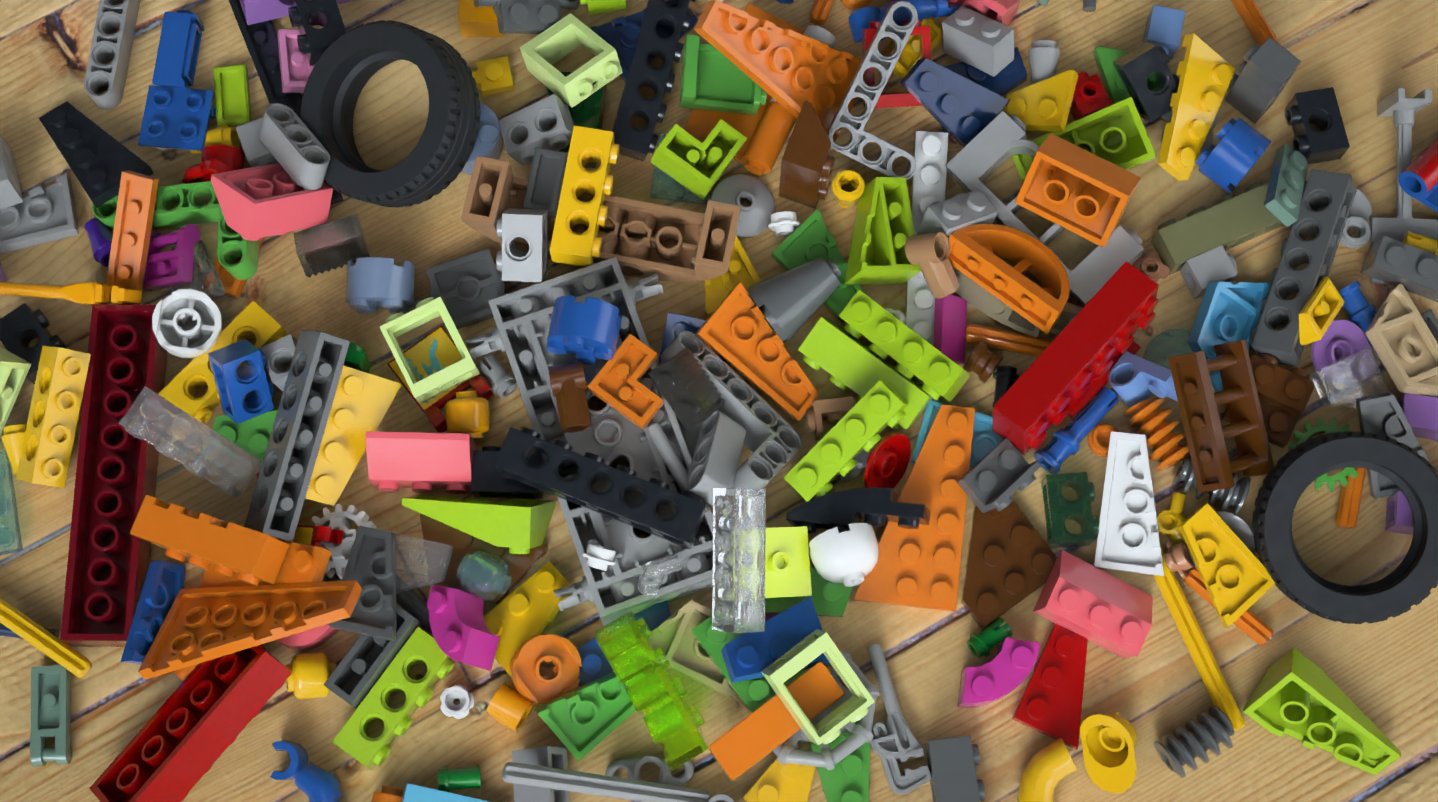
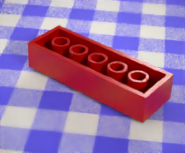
M1125 261L993 406V432L1002 439L1008 438L1023 455L1031 448L1034 450L1039 448L1048 435L1046 431L1052 424L1059 425L1069 413L1068 407L1075 399L1081 401L1091 388L1089 383L1097 375L1099 377L1105 375L1113 363L1111 359L1117 352L1124 353L1134 341L1133 335L1139 328L1146 329L1156 316L1154 308L1159 301L1156 298L1159 284Z
M262 645L199 663L89 789L100 802L183 801L188 792L211 769L213 763L226 748L236 740L239 733L258 715L261 708L272 695L283 686L285 680L292 672Z

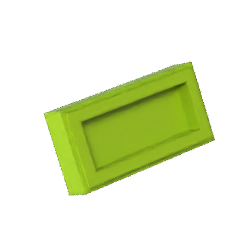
M246 64L213 67L217 127L227 124L229 127H238L251 122L249 79Z

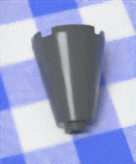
M821 256L755 283L746 290L782 342L785 343L797 333L841 283L837 278L842 273L831 258L825 261Z

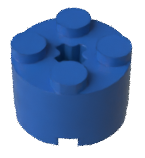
M1234 118L1228 121L1216 136L1220 140L1218 145L1211 144L1195 163L1200 167L1199 172L1229 194L1233 192L1237 184L1247 175L1266 151L1265 149L1272 143L1271 140L1241 118L1237 121Z
M571 295L558 297L554 303L546 350L555 354L567 353L575 355L577 362L583 361V364L594 365L596 359L612 360L616 352L622 322V314H619L620 309L608 302L586 297L585 303L574 302L575 296Z

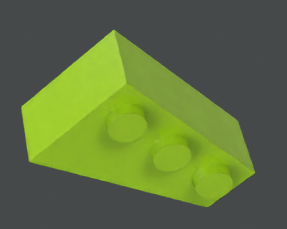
M875 177L858 198L845 284H905L921 271L919 265H912L908 261L905 253L908 237L915 235L906 177Z

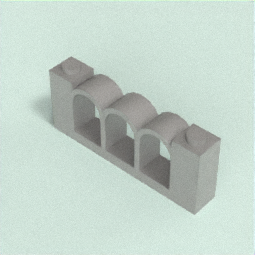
M1002 111L946 164V170L967 193L979 189L998 210L995 221L999 225L1008 226L1027 233L1047 246L1065 229L1064 227L1054 223L1038 239L1014 215L1022 208V206L1015 203L1017 196L1005 206L983 184L994 171L1013 155L1025 154L1034 158L1037 150L1040 148V146L1032 141L1026 140V133L1024 132L1026 126L1017 116L1013 114L1009 117ZM1119 226L1112 233L1105 248L1097 246L1072 271L1062 263L1069 279V295L1083 308L1125 261L1132 265L1142 255L1144 250L1141 246L1143 243L1142 239L1132 229L1129 228L1125 231Z

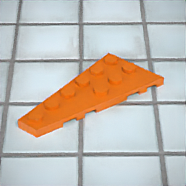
M717 0L708 1L694 27L698 34L797 119L804 101L810 102L826 133L861 62V59L853 57L851 53L835 50L828 47L826 43L790 29H782L775 26L773 22L757 19L748 15V12ZM858 97L850 100L848 104L849 113ZM842 127L836 129V131L834 132V142L836 141Z
M941 404L897 501L926 505L930 510L929 525L919 524L918 529H906L899 527L898 522H888L878 543V562L872 571L864 576L865 580L860 583L852 601L956 612L967 494L957 481L970 470L975 408Z
M357 580L180 589L138 672L147 680L349 618L362 592V588Z

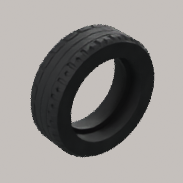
M380 20L368 22L365 25L362 24L349 30L335 40L321 55L313 67L305 86L301 105V120L330 155V162L324 179L328 185L334 187L336 191L357 200L385 207H409L413 204L427 201L434 195L441 193L463 170L473 151L478 135L480 100L476 81L472 76L470 67L467 66L465 59L461 58V54L452 45L445 42L442 38L399 21ZM397 60L410 61L418 66L427 85L429 96L427 123L418 144L403 161L384 171L375 170L364 163L355 144L353 135L355 106L362 89L378 70Z
M1356 431L1332 432L1300 443L1277 461L1276 466L1271 468L1263 480L1262 488L1257 493L1254 504L1256 507L1252 516V529L1254 530V543L1260 562L1265 566L1277 588L1288 598L1307 611L1331 621H1340L1348 624L1376 623L1388 620L1391 616L1393 618L1411 610V606H1417L1421 603L1422 600L1431 594L1430 590L1438 585V475L1436 469L1424 457H1421L1417 451L1404 443L1373 433ZM1346 467L1370 469L1390 479L1406 497L1411 508L1414 525L1410 548L1400 565L1384 578L1373 583L1358 586L1336 584L1314 573L1300 557L1292 535L1294 509L1304 490L1323 474Z

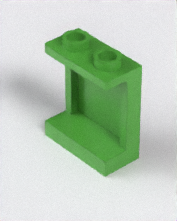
M687 35L683 49L679 107L756 115L760 105H765L767 92L714 46L700 44V36Z

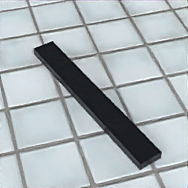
M229 0L269 104L279 103L286 105L301 119V93L282 92L278 37L272 20L247 25L240 0ZM332 187L333 193L330 206L344 201L341 193L336 191L334 187Z

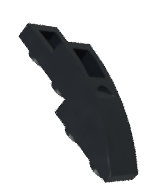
M872 487L839 491L818 497L789 511L786 520L794 527L807 526L808 533L811 534L816 533V529L829 530L835 527L838 528L839 533L849 531L848 524L861 523V519H864V523L872 526H884L885 521L898 522V526L901 528L918 529L919 524L929 525L930 510L924 504L897 502L898 494L893 488Z

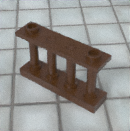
M1245 339L1215 345L1216 357L1206 359L1204 350L1168 358L1198 492L1234 487L1232 473L1241 470L1243 476L1248 475L1251 477L1266 475L1274 467ZM1219 370L1224 390L1214 393L1209 373ZM1227 403L1231 424L1221 426L1217 406ZM1235 437L1239 457L1229 460L1225 440Z

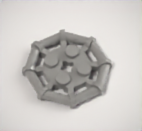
M843 651L841 654L875 701L867 707L869 712L859 720V724L849 721L839 729L841 731L840 735L846 731L851 736L832 750L829 743L820 744L821 752L797 750L800 743L806 744V742H811L802 729H800L786 743L783 742L773 750L778 757L777 762L783 765L793 763L824 767L829 771L833 770L834 765L865 742H871L874 737L872 726L876 698L880 693L878 687L873 686L853 662L850 653ZM834 668L831 671V675L843 690L845 696L811 721L813 726L853 696L839 682L840 676Z

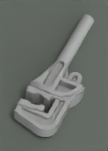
M879 643L871 645L867 649L888 717L886 726L883 723H876L872 728L875 740L870 742V747L881 759L889 788L895 794L905 795L932 778L928 766H921L916 770L904 769V776L900 775L896 760L899 759L900 763H904L909 758L918 759L923 757L924 752L923 747L914 737L900 709L882 647Z

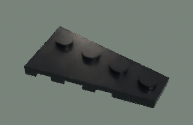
M67 101L39 117V120L96 208L119 195L123 171L129 170L148 176L154 174L147 163Z

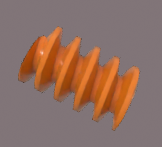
M1151 397L1130 407L1124 414H1135L1129 423L1132 427L1141 426L1136 434L1149 437L1147 439L1148 450L1155 449L1149 459L1152 462L1162 461L1156 468L1157 472H1161L1184 460L1189 448L1188 444L1180 445L1179 443L1184 438L1185 432L1173 433L1172 431L1179 424L1178 420L1168 422L1166 420L1171 414L1172 409L1160 410L1159 408L1166 399Z

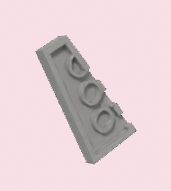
M67 173L56 178L57 183L44 189L39 186L28 191L29 196L23 198L22 203L0 210V254L79 235L72 184Z

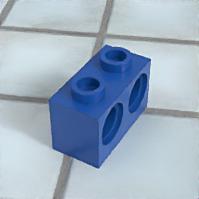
M244 339L208 353L223 412L236 424L274 409L271 396H274V388L265 374L264 367L267 366V360L261 348H256ZM244 361L242 367L237 370L240 363Z

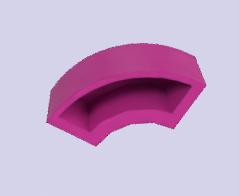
M432 584L430 596L427 600V608L429 610L432 634L440 649L456 661L491 671L500 637L491 633L485 624L483 615L485 598L477 597L459 589Z
M1005 638L1000 643L996 657L991 662L979 667H966L961 673L957 707L985 706L1007 696L1024 681L1032 670L1039 653L1040 643Z

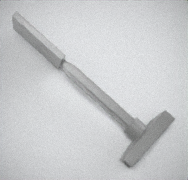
M1398 88L1377 104V117H1394V127H1397L1396 218H1370V244L1382 236L1402 242L1408 230L1433 239L1438 237V219L1413 218L1412 197L1401 188L1398 181L1401 172L1412 162L1414 114L1432 102V89H1424L1415 97L1409 98L1405 97V88ZM1370 277V283L1388 284Z

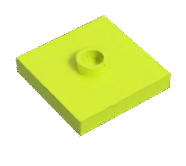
M807 526L740 529L744 599L812 596Z

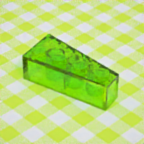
M631 610L595 631L596 640L620 683L625 682L627 686L625 688L636 711L639 713L643 712L645 716L643 719L655 744L661 742L665 761L670 770H674L708 750L701 729V725L705 724V721L696 705L689 708L683 698L688 693L680 678L676 676L672 679L666 667L671 664L662 648L654 649L648 638L652 637L653 633L645 619L642 617L637 620Z

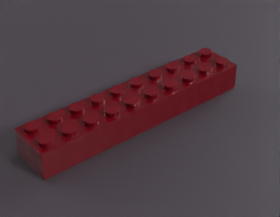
M92 304L88 353L91 354L84 387L60 641L71 646L125 647L149 569L151 542L130 534V531L145 496L155 497L163 408V402L156 395L164 388L167 350L159 344L152 327V315L156 305Z

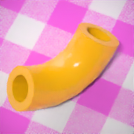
M1062 738L1051 742L1033 755L1020 778L1018 802H1054V789L1059 780L1077 771Z

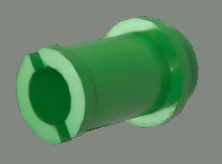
M998 617L979 633L973 632L970 634L967 645L977 658L989 656L992 648L1001 643L1005 638L1013 635L1007 623L1004 626L1002 625L1005 622L1003 618Z
M446 765L444 769L437 770L438 790L450 793V790L480 789V765L448 769V765Z

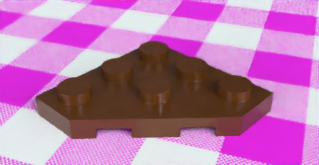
M1014 501L999 512L996 509H992L982 513L977 506H975L973 512V524L961 603L982 630L1046 583L1057 559V556Z

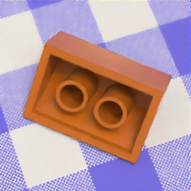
M1050 133L1037 150L1015 203L1105 248L1126 210L1141 177Z

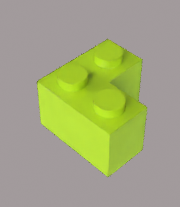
M720 119L702 143L675 124L657 147L650 162L704 200L739 153L747 137Z

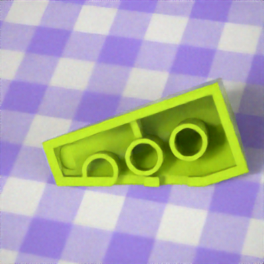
M1132 97L1066 125L1064 132L1052 131L1031 140L1033 143L1041 146L1049 134L1052 133L1125 170L1157 157ZM1025 154L1013 155V161L1023 181L1034 158Z

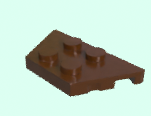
M420 513L430 584L455 588L464 591L462 587L464 588L463 585L466 584L470 591H474V595L485 598L484 601L498 605L509 593V590L523 579L527 571L548 550V547L542 544L541 546L531 548L529 554L509 553V547L494 546Z

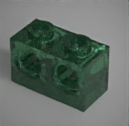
M1087 472L1046 475L1041 482L1048 546L1050 548L1089 546L1095 540V536L1099 534V521L1097 515H1092L1091 502L1095 501V488L1093 482H1088ZM1061 488H1073L1077 494V500L1070 501L1065 499L1061 493ZM1075 520L1081 527V533H1070L1066 529L1065 521Z

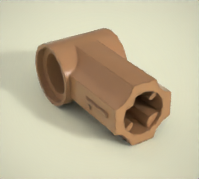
M936 232L908 237L905 245L907 259L912 265H919L931 294L935 298H945L949 294L956 292L960 287V283L948 258L950 243L946 234Z

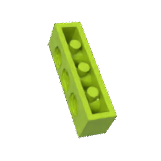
M417 627L332 742L367 768L372 770L375 764L380 766L389 756L392 750L389 745L397 735L402 737L411 726L413 720L410 717L417 707L423 708L433 696L434 691L431 688L439 678L444 680L452 671L455 662L452 661L453 659L440 649L434 637L420 627ZM417 663H425L427 665L426 675L420 680H413L410 675L412 667ZM397 691L405 692L406 701L404 705L398 709H392L389 704L391 695ZM375 720H382L384 722L383 733L377 738H371L368 734L369 725Z

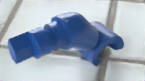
M892 0L881 7V9L878 7L859 9L852 13L848 20L855 43L862 42L861 29L869 28V22L881 21L887 8L894 2L905 1L911 3L916 8L918 19H921V22L923 19H929L930 17H948L958 10L961 5L958 3L948 4L947 0ZM903 6L898 7L893 13V20L898 26H902V20L910 19L908 9Z
M276 741L272 743L276 751L286 750L289 753L291 763L286 771L274 770L270 776L275 780L295 779L294 784L308 796L309 802H340V798H343V792L336 776L311 762L308 763L307 752L301 744L291 741Z

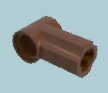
M583 361L549 366L550 383L553 397H556L562 432L575 433L591 428L589 406L585 393L588 389Z

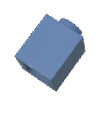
M1153 5L1147 18L1143 43L1148 42L1161 46L1169 59H1173L1180 44L1185 11Z

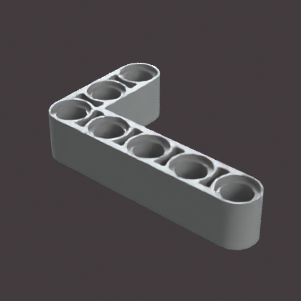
M100 0L84 82L86 92L100 109L112 110L122 101L140 0H125L119 5L115 4L120 0ZM120 28L117 33L110 35L114 29ZM114 57L112 62L104 64L107 59ZM109 87L106 92L98 94L102 88Z
M898 1L892 3L887 8L828 127L827 135L831 141V147L836 151L889 177H906V180H908L916 171L914 157L906 150L863 130L918 19L917 10L911 3ZM903 6L908 9L910 19L907 24L898 26L893 20V13L898 7ZM884 37H890L895 43L893 53L888 56H882L878 51V43ZM870 67H875L880 72V79L873 86H868L863 81V73ZM860 97L865 102V110L860 115H851L848 111V104L851 99ZM841 127L848 128L851 133L850 140L844 145H838L833 141L834 132ZM869 142H876L880 147L879 154L874 159H866L863 156V147ZM904 156L909 162L907 170L899 174L894 173L892 162L895 158Z
M682 331L661 355V361L665 368L711 412L714 410L721 411L746 429L744 444L753 454L737 469L732 491L741 499L751 500L797 453L802 446V439L797 431L696 334L690 331Z

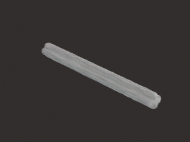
M516 762L505 763L502 773V779L507 783L641 802H708L710 797L709 792L702 789Z

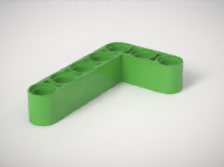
M211 181L158 187L152 229L218 222L217 256L220 264L238 280L249 279L256 273L258 268L259 240H246L239 233H235V230L227 226ZM118 195L98 208L94 204L92 205L95 217L109 227L111 231L114 230L116 211L112 215L110 214L117 209ZM209 199H211V201H210L207 205L204 206V204H205ZM179 203V205L176 208L172 209L174 205ZM242 256V259L234 264L235 260Z

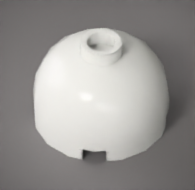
M179 289L172 292V295L161 300L156 305L152 315V327L159 344L170 354L181 358H195L207 353L217 343L222 331V318L218 307L207 294L194 289Z
M867 523L848 524L850 530L841 533L835 527L819 534L810 541L809 554L817 572L824 579L834 583H844L846 587H851L862 583L865 580L864 576L872 571L878 562L879 549L873 527Z

